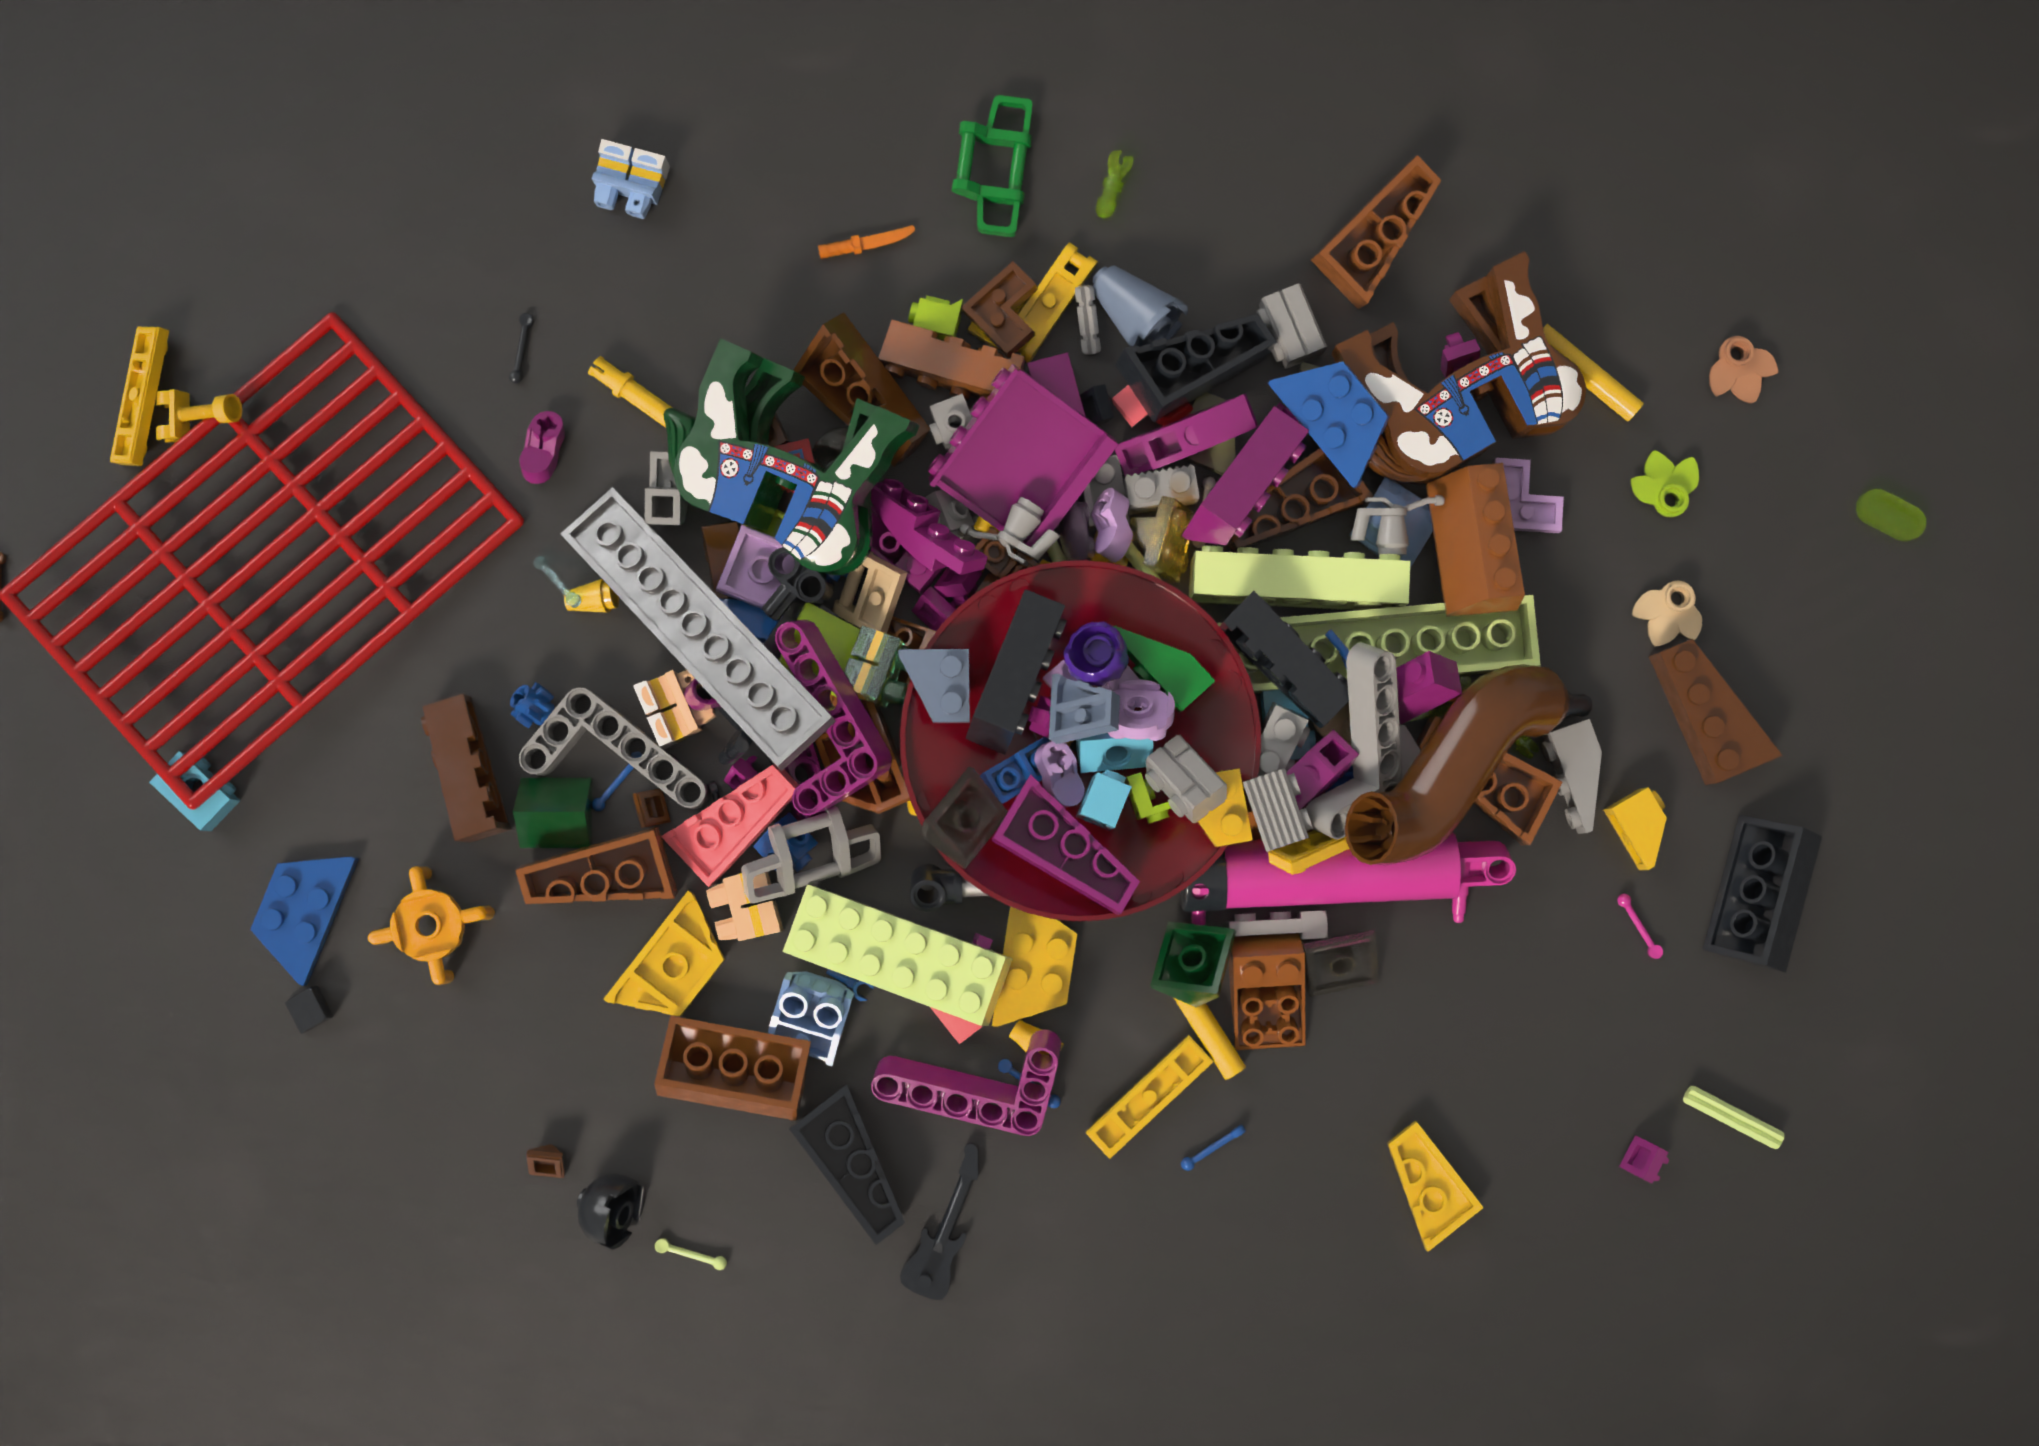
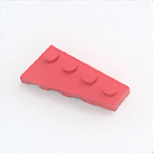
M774 764L661 837L697 876L710 887L724 875L791 802L793 792L799 784L785 769L781 771Z

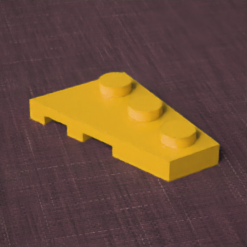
M1416 1121L1412 1122L1387 1142L1425 1250L1429 1252L1484 1207Z

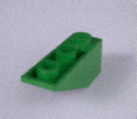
M1113 626L1120 631L1127 644V654L1129 659L1135 664L1132 668L1133 672L1141 680H1149L1159 684L1160 691L1164 692L1167 696L1169 691L1174 698L1175 710L1178 713L1182 712L1215 682L1191 654Z

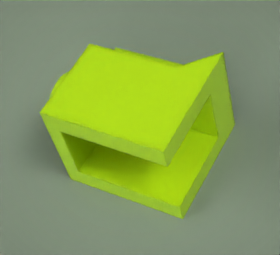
M926 295V299L920 298L919 303H912L908 322L913 323L914 326L936 332L938 340L944 341L945 336L956 337L963 312L961 308L964 305L963 299L951 305L948 300Z

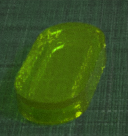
M1870 490L1862 494L1857 501L1856 512L1864 523L1897 540L1910 541L1915 539L1926 528V517L1918 507L1885 490Z

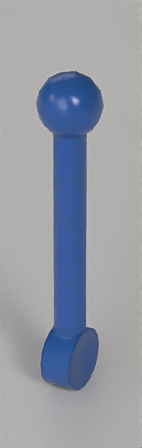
M633 752L631 754L633 758H639L643 755L640 752ZM628 764L602 796L592 801V808L595 811H602L605 808L606 800L634 769L633 766Z
M1002 1059L998 1063L1000 1072L1009 1073L1020 1080L1021 1073L1012 1067L1010 1060ZM1056 1094L1050 1095L1048 1106L1050 1108H1058L1061 1104L1060 1097Z
M1243 1124L1193 1157L1183 1158L1181 1161L1183 1170H1192L1195 1163L1232 1139L1245 1133L1246 1129Z

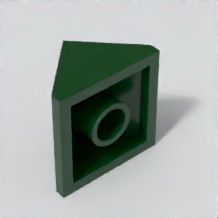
M521 778L513 809L520 848H583L592 845V778Z
M1168 921L1150 984L1152 989L1194 1007H1199L1218 998L1236 935L1235 929Z

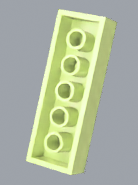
M1202 546V551H1195L1190 561L1189 598L1196 603L1240 605L1255 591L1270 606L1369 610L1403 607L1409 604L1410 561L1400 560L1401 556L1397 554H1380L1379 559H1365L1364 553L1347 552L1344 553L1342 558L1329 557L1330 552L1308 551V556L1294 555V550L1274 549L1273 554H1258L1259 549L1252 547L1237 548V553L1223 552V547Z
M808 884L783 949L784 953L980 1026H989L1013 959Z

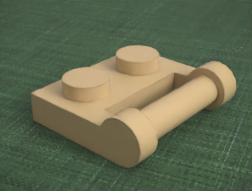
M870 551L862 565L848 573L840 599L835 600L832 612L865 631L866 629L863 626L887 634L907 572L875 556ZM866 567L868 572L855 607L853 601Z

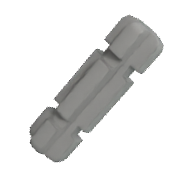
M1092 285L1078 286L1075 288L1076 302H1079L1077 314L1080 335L1083 336V339H1081L1082 352L1085 355L1097 354L1101 351L1100 338L1097 337L1099 328L1096 305L1093 304V300H1095L1094 288Z

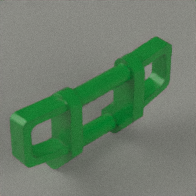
M997 95L992 102L987 126L971 121L960 122L961 147L957 177L953 179L951 191L977 201V229L982 234L1014 237L1017 233L1020 205L1024 204L1025 193L1022 191L1026 153L1027 149L1031 147L1032 135L1029 134L1032 101L1028 98ZM1005 106L1025 110L1023 132L994 129L998 109ZM975 141L982 144L1013 148L1008 188L985 186L970 181ZM983 202L1013 205L1010 226L1003 227L984 223Z

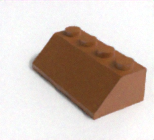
M1503 463L1466 466L1427 483L1428 497L1442 495L1445 498L1443 505L1435 506V504H1429L1446 617L1516 611L1525 596Z
M670 1016L654 1083L657 1096L797 1121L805 1086L811 1041Z

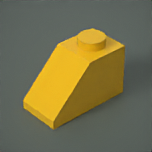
M1649 787L1640 788L1603 809L1639 870H1650L1655 867L1667 819L1662 811L1665 809L1664 802L1656 791L1651 792Z

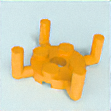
M414 866L409 870L413 892L400 901V904L392 914L390 927L371 931L368 935V941L373 945L387 944L393 941L396 947L409 957L418 961H428L431 979L434 984H448L454 980V973L449 969H444L442 958L448 956L461 944L465 924L480 920H490L494 917L495 911L491 906H477L461 910L459 904L451 895L438 890H427L425 880L430 879L432 876V870L429 867ZM425 915L432 916L436 921V930L429 936L422 934L419 930V921Z

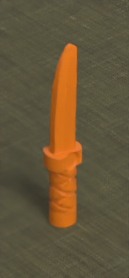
M910 225L859 238L858 234L851 236L850 240L818 245L820 259L852 252L855 255L862 254L864 250L898 242L911 235L915 231V227Z

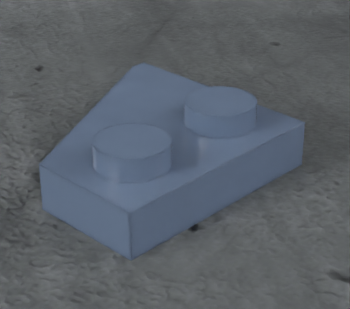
M969 649L899 650V658L932 722L969 723Z
M1053 674L1049 740L1056 744H1061L1119 730L1120 696L1102 687L1096 688L1086 682L1073 681L1060 674Z

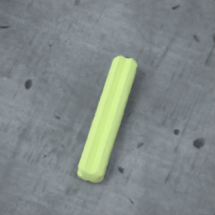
M1689 1086L1684 1094V1103L1771 1148L1778 1149L1784 1140V1132L1696 1086Z

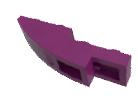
M1245 393L1120 442L1115 452L1125 476L1127 474L1133 476L1134 473L1140 474L1141 472L1160 468L1257 428L1258 423Z
M884 479L882 482L876 483L872 488L871 502L883 523L897 541L928 569L934 571L949 567L959 575L985 568L988 556L977 550L973 543L962 540L951 533L947 526L938 524L941 511L929 504L925 497L915 495L904 488L903 483L895 479Z

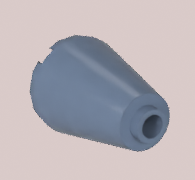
M1115 265L1109 268H1101L1093 277L1092 282L1094 283L1093 288L1096 298L1129 347L1135 345L1140 347L1151 344L1154 340L1173 338L1182 326V323L1178 321L1181 313L1187 316V305L1181 300Z

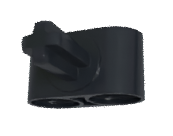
M784 547L776 549L769 557V570L781 585L762 607L764 613L775 621L783 616L797 597L804 602L821 604L831 599L835 589L834 582L828 574L810 570L801 565L795 558L794 569L788 574L785 573L782 563L784 558L791 554ZM813 578H818L821 583V591L817 596L813 597L809 593L808 586Z

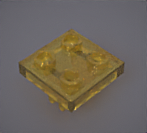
M1161 496L1156 517L1131 518L1130 523L1138 527L1136 532L1132 531V540L1138 542L1140 547L1146 549L1144 565L1166 580L1179 582L1181 574L1188 567L1189 556L1187 552L1191 541L1185 539L1182 534L1195 514L1177 499Z

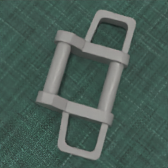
M837 806L826 809L825 813L781 826L779 823L769 826L768 835L774 854L742 866L744 893L750 903H758L793 894L795 889L807 884H813L837 875L842 878L877 864L881 860L880 835L872 824L846 831ZM828 827L832 840L833 862L794 874L792 857L786 840ZM869 839V851L850 859L849 845ZM776 869L778 883L754 889L753 879L755 876Z

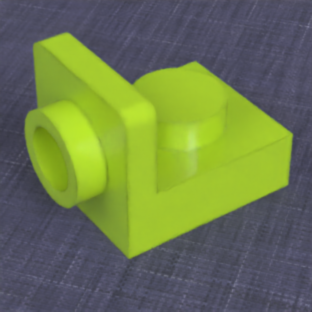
M1141 772L1126 777L1124 783L1132 786L1129 797L1137 820L1147 818L1148 824L1169 817L1167 810L1172 808L1168 802L1152 806L1151 800L1155 799V793L1147 780H1143Z

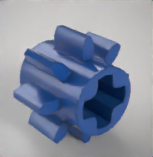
M537 682L534 683L532 688L528 685H522L511 697L510 706L514 708L511 715L527 728H530L533 722L540 726L554 710V704L550 702L554 696Z

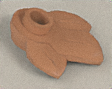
M1732 336L1721 344L1719 360L1710 369V387L1715 396H1720L1731 389L1738 399L1747 403H1754L1761 392L1762 377L1777 374L1778 367L1774 357L1767 350L1754 348L1752 343L1745 337ZM1732 349H1737L1740 352V360H1736L1731 356Z

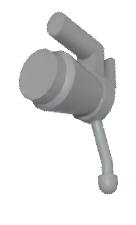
M1435 495V497H1427L1406 506L1392 504L1383 497L1365 498V502H1382L1388 508H1358L1350 541H1364L1370 516H1381L1376 540L1378 555H1407L1409 540L1404 516H1407L1408 511L1426 504L1441 506L1445 503V498L1442 495Z
M1020 497L1017 503L1012 505L1003 531L1000 530L998 534L976 532L968 524L960 526L961 533L966 536L969 534L975 538L999 541L1006 547L1008 555L1024 566H1027L1028 562L1015 555L1013 548L1038 561L1060 537V535L1048 529L1032 547L1023 543L1041 523V517L1044 513V510L1023 497Z

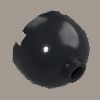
M609 1174L597 1178L587 1188H584L577 1199L578 1223L585 1236L593 1242L612 1250L621 1247L633 1233L627 1230L632 1218L639 1222L645 1202L644 1187L638 1185V1181L626 1176Z

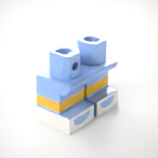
M601 139L598 151L600 154L597 170L592 176V180L596 185L594 195L596 206L614 210L618 195L628 197L626 213L633 217L645 219L651 204L657 205L670 169L666 157L637 148L633 151L630 146Z

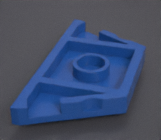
M1343 361L1271 380L1268 383L1300 424L1309 430V435L1353 488H1357L1362 481V475L1376 450L1378 439L1381 433L1384 432L1390 418L1387 412Z
M356 857L277 863L250 930L299 985L307 986L359 860Z

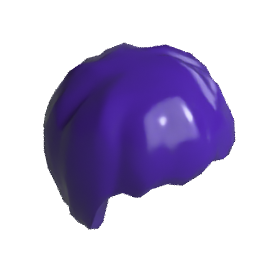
M1089 622L1082 625L1071 635L1070 641L1064 650V661L1067 664L1069 674L1079 681L1089 683L1093 687H1102L1110 681L1120 679L1129 663L1127 644L1120 631L1107 622Z

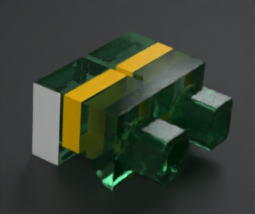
M863 625L851 652V656L854 659L849 658L844 673L860 701L861 699L870 701L884 708H887L888 703L903 705L908 684L897 681L901 670L907 672L899 658V650H910V648L906 647L900 638Z

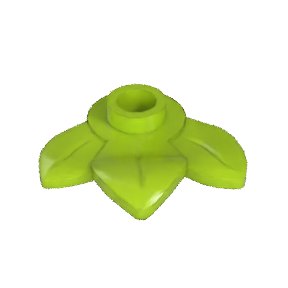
M1654 450L1645 462V476H1637L1631 479L1633 493L1641 502L1654 505L1657 512L1665 517H1676L1682 514L1688 507V494L1699 483V469L1694 457L1687 458L1674 466L1666 456ZM1666 495H1672L1675 498L1674 506L1666 504Z

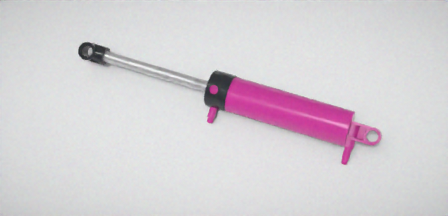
M1452 832L1432 852L1411 861L1392 865H1369L1360 862L1348 849L1307 868L1302 873L1292 875L1269 863V854L1265 850L1262 839L1228 845L1211 867L1187 888L1180 891L1179 894L1182 910L1184 912H1192V924L1196 925L1206 924V911H1223L1228 908L1452 899L1453 920L1456 923H1462L1466 913V899L1469 895V887L1506 884L1515 876L1516 866L1507 847L1499 841L1457 842L1456 835ZM1502 860L1500 864L1490 866L1494 861ZM925 864L917 867L911 874L910 899L912 904L921 911H935L943 904H963V897L988 896L965 880L955 869L941 870L935 865ZM924 885H932L935 887V889L926 891L921 889V887Z

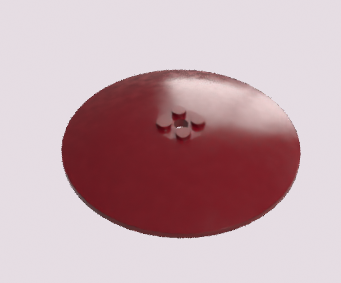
M1089 560L1059 561L1019 570L996 580L961 604L942 623L925 647V649H969L970 722L933 723L910 679L902 708L900 756L904 781L911 804L930 841L947 863L980 891L1007 906L1029 914L1067 921H1099L1123 917L1146 910L1166 901L1187 888L1211 867L1228 845L1215 847L1198 822L1192 823L1185 815L1179 817L1172 809L1167 810L1168 818L1148 824L1147 818L1137 820L1129 794L1115 828L1109 831L1076 817L1082 801L1077 805L1064 808L1140 881L1123 912L1117 915L991 841L1017 796L998 806L980 775L1044 736L1029 730L1031 722L1027 720L1022 735L1014 733L1006 755L965 738L1024 590H1029L1064 604L1065 608L1061 618L1067 620L1060 640L1055 638L1051 640L1048 649L1055 651L1048 670H1039L1036 681L1041 682L1042 685L1035 702L1027 701L1023 710L1026 714H1030L1032 706L1037 707L1040 696L1051 698V688L1043 680V677L1064 660V650L1070 641L1071 635L1086 623L1107 622L1111 626H1117L1191 654L1215 680L1212 685L1182 712L1178 713L1175 710L1174 721L1166 730V736L1161 740L1153 741V752L1160 747H1164L1165 743L1176 735H1181L1215 773L1240 768L1243 785V782L1258 777L1261 756V725L1257 700L1250 677L1238 652L1215 620L1187 595L1155 576L1118 564ZM1129 659L1128 666L1132 670L1135 664ZM1135 707L1134 711H1142V708ZM1071 749L1077 760V773L1083 782L1085 795L1092 776L1097 772L1080 773L1077 752ZM1146 767L1110 770L1124 777L1141 772L1143 780L1146 779ZM1243 786L1246 806L1248 810L1250 803ZM1154 790L1155 799L1151 800V803L1154 807L1168 802L1170 798L1162 790L1159 792Z

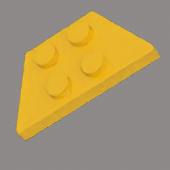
M691 891L686 892L605 996L604 1000L606 1002L679 1017L683 1015L725 960L694 893Z
M1010 907L1003 955L1013 959L994 1010L992 1026L998 1027L1067 1004L1077 933L1057 919L1029 914Z

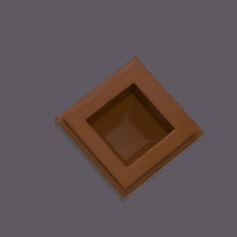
M660 788L633 794L641 828L671 822L664 794Z
M552 1144L527 1150L526 1157L530 1175L554 1178L565 1177L563 1153Z

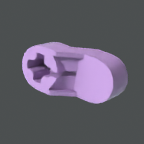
M1107 488L1096 500L1091 513L1098 531L1094 548L1098 554L1109 561L1117 562L1127 552L1133 537L1126 519L1130 502L1127 497L1115 489Z
M1051 741L1042 744L1035 753V764L1042 776L1043 788L1064 808L1077 805L1083 799L1085 788L1077 773V760L1066 743L1056 744Z

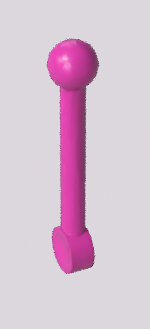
M1625 893L1620 894L1617 902L1626 909L1646 942L1648 955L1654 959L1660 958L1663 955V949L1661 946L1654 944L1631 906V897Z

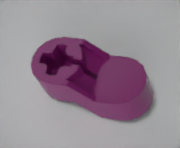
M540 412L532 419L527 429L525 447L520 455L519 463L524 479L533 484H540L549 480L557 467L559 450L565 438L562 418L555 412Z

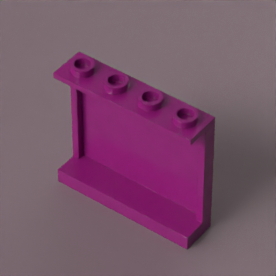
M1012 364L1008 370L1003 367L991 383L995 388L987 399L982 396L975 403L970 411L973 418L966 427L960 425L949 440V443L952 445L945 456L939 454L928 468V472L931 473L928 478L931 486L935 487L937 485L999 531H1003L1011 507L1014 503H1017L1020 497L1036 504L1044 510L1041 523L1023 542L1032 547L1048 529L1054 531L1116 449L1118 443L1110 434L1015 364Z

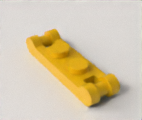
M1070 242L1065 246L1037 287L1038 290L1031 295L1018 314L1033 330L1035 335L1017 351L1024 356V361L1027 363L1031 362L1044 340L1074 299L1075 288L1083 286L1098 264V261L1091 256L1086 258L1077 252L1078 247ZM1069 263L1079 269L1075 276L1065 270Z

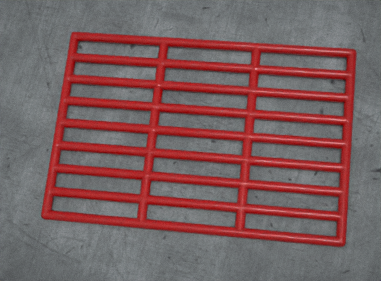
M334 312L325 315L233 394L239 398L243 405L331 329L345 344L251 424L248 425L242 417L237 422L228 423L238 435L140 517L127 502L220 424L216 418L202 419L0 590V599L191 810L199 808L524 524L523 516ZM355 354L368 369L277 447L271 450L259 435ZM376 380H379L391 394L295 476L282 461ZM402 405L414 420L322 499L317 501L305 486L398 406ZM425 430L437 445L341 527L328 512L419 433ZM248 445L261 460L163 543L152 531L151 527ZM448 455L461 470L364 552L351 537ZM272 471L284 486L186 568L173 553L268 472ZM471 480L483 493V496L390 577H387L375 562ZM295 496L307 511L209 594L197 578ZM494 505L507 521L414 602L410 603L398 588ZM117 512L129 527L30 610L17 595ZM318 522L330 537L233 620L220 604L313 524ZM140 538L152 553L53 636L40 621L135 540ZM341 547L354 562L256 645L243 630ZM163 563L176 578L76 662L65 650L64 646ZM364 572L377 588L285 668L279 671L266 656ZM186 589L199 604L100 688L87 672ZM388 598L400 614L303 697L290 681ZM207 615H210L222 630L123 714L110 699ZM233 640L245 656L146 740L134 724ZM256 666L269 681L170 766L157 750ZM280 692L292 708L193 792L181 779V776L275 694Z

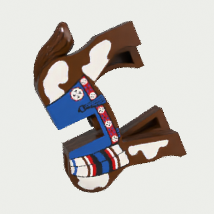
M1525 251L1493 266L1487 276L1455 291L1449 301L1488 355L1455 371L1436 385L1429 393L1411 384L1402 370L1397 349L1398 330L1394 322L1371 334L1367 329L1335 346L1331 354L1336 363L1345 362L1390 416L1384 432L1381 433L1372 459L1367 464V467L1372 471L1393 481L1426 485L1431 481L1450 474L1482 455L1496 442L1476 402L1487 397V393L1491 397L1512 439L1555 433L1581 411L1586 397V384L1583 374L1575 363L1552 347L1545 337L1538 301L1529 284L1528 267L1530 259Z

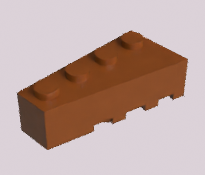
M1418 155L1409 161L1311 259L1319 270L1358 310L1369 303L1379 282L1384 278L1391 262L1403 246L1409 232L1441 182V179Z

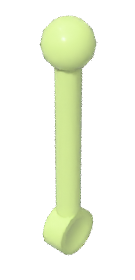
M660 1238L655 1243V1250L659 1253L673 1252L712 1264L717 1270H723L727 1265V1261L723 1256L714 1258L674 1246L666 1238Z

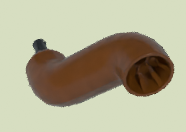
M1526 664L1505 666L1480 676L1464 689L1462 694L1449 707L1402 780L1390 792H1367L1361 794L1352 803L1345 822L1346 842L1352 855L1360 862L1369 865H1392L1411 861L1432 852L1461 823L1517 739L1521 736L1538 737L1548 734L1568 715L1587 716L1592 710L1591 698L1585 696V694H1571L1555 672L1542 666Z

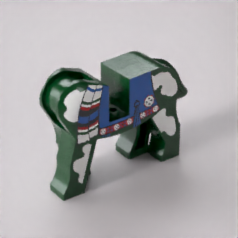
M720 338L699 388L696 418L675 408H668L663 413L667 430L668 459L679 493L688 503L695 507L741 524L767 531L785 488L791 489L795 492L775 539L801 565L810 570L834 576L845 575L854 571L866 560L872 547L871 490L888 470L897 450L907 440L916 436L920 425L857 398L843 450L828 470L810 461L769 446V432L772 420L781 404L802 386L805 376ZM756 370V372H755V374L753 375L751 381H750L749 384L745 387L746 382H747L749 376L751 375V373H752L753 371Z

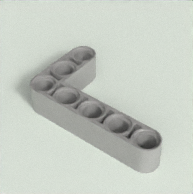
M1362 642L1355 644L1351 648L1346 662L1351 745L1359 754L1353 763L1354 778L1313 799L1306 807L1313 830L1337 840L1346 836L1345 822L1347 813L1352 803L1361 794L1371 791L1390 792L1402 780L1396 659L1393 653Z
M578 687L568 692L519 754V763L524 771L537 776L548 775L555 770L586 730H588L678 804L686 808L698 809L703 807L710 798V790L704 780L668 751L659 747L657 742L600 696L586 688ZM586 695L591 700V707L586 713L579 714L575 708L576 701L581 696ZM615 717L618 721V730L615 734L606 736L602 730L603 723L606 719ZM559 723H565L568 726V735L564 740L558 742L553 736V730ZM642 739L645 742L646 750L641 757L633 758L629 751L630 745L634 740ZM542 750L545 753L546 762L541 768L535 769L531 764V756L534 752ZM669 761L673 766V773L669 779L660 780L656 773L657 767L661 762ZM696 783L701 790L700 797L695 802H687L684 798V789L688 784Z

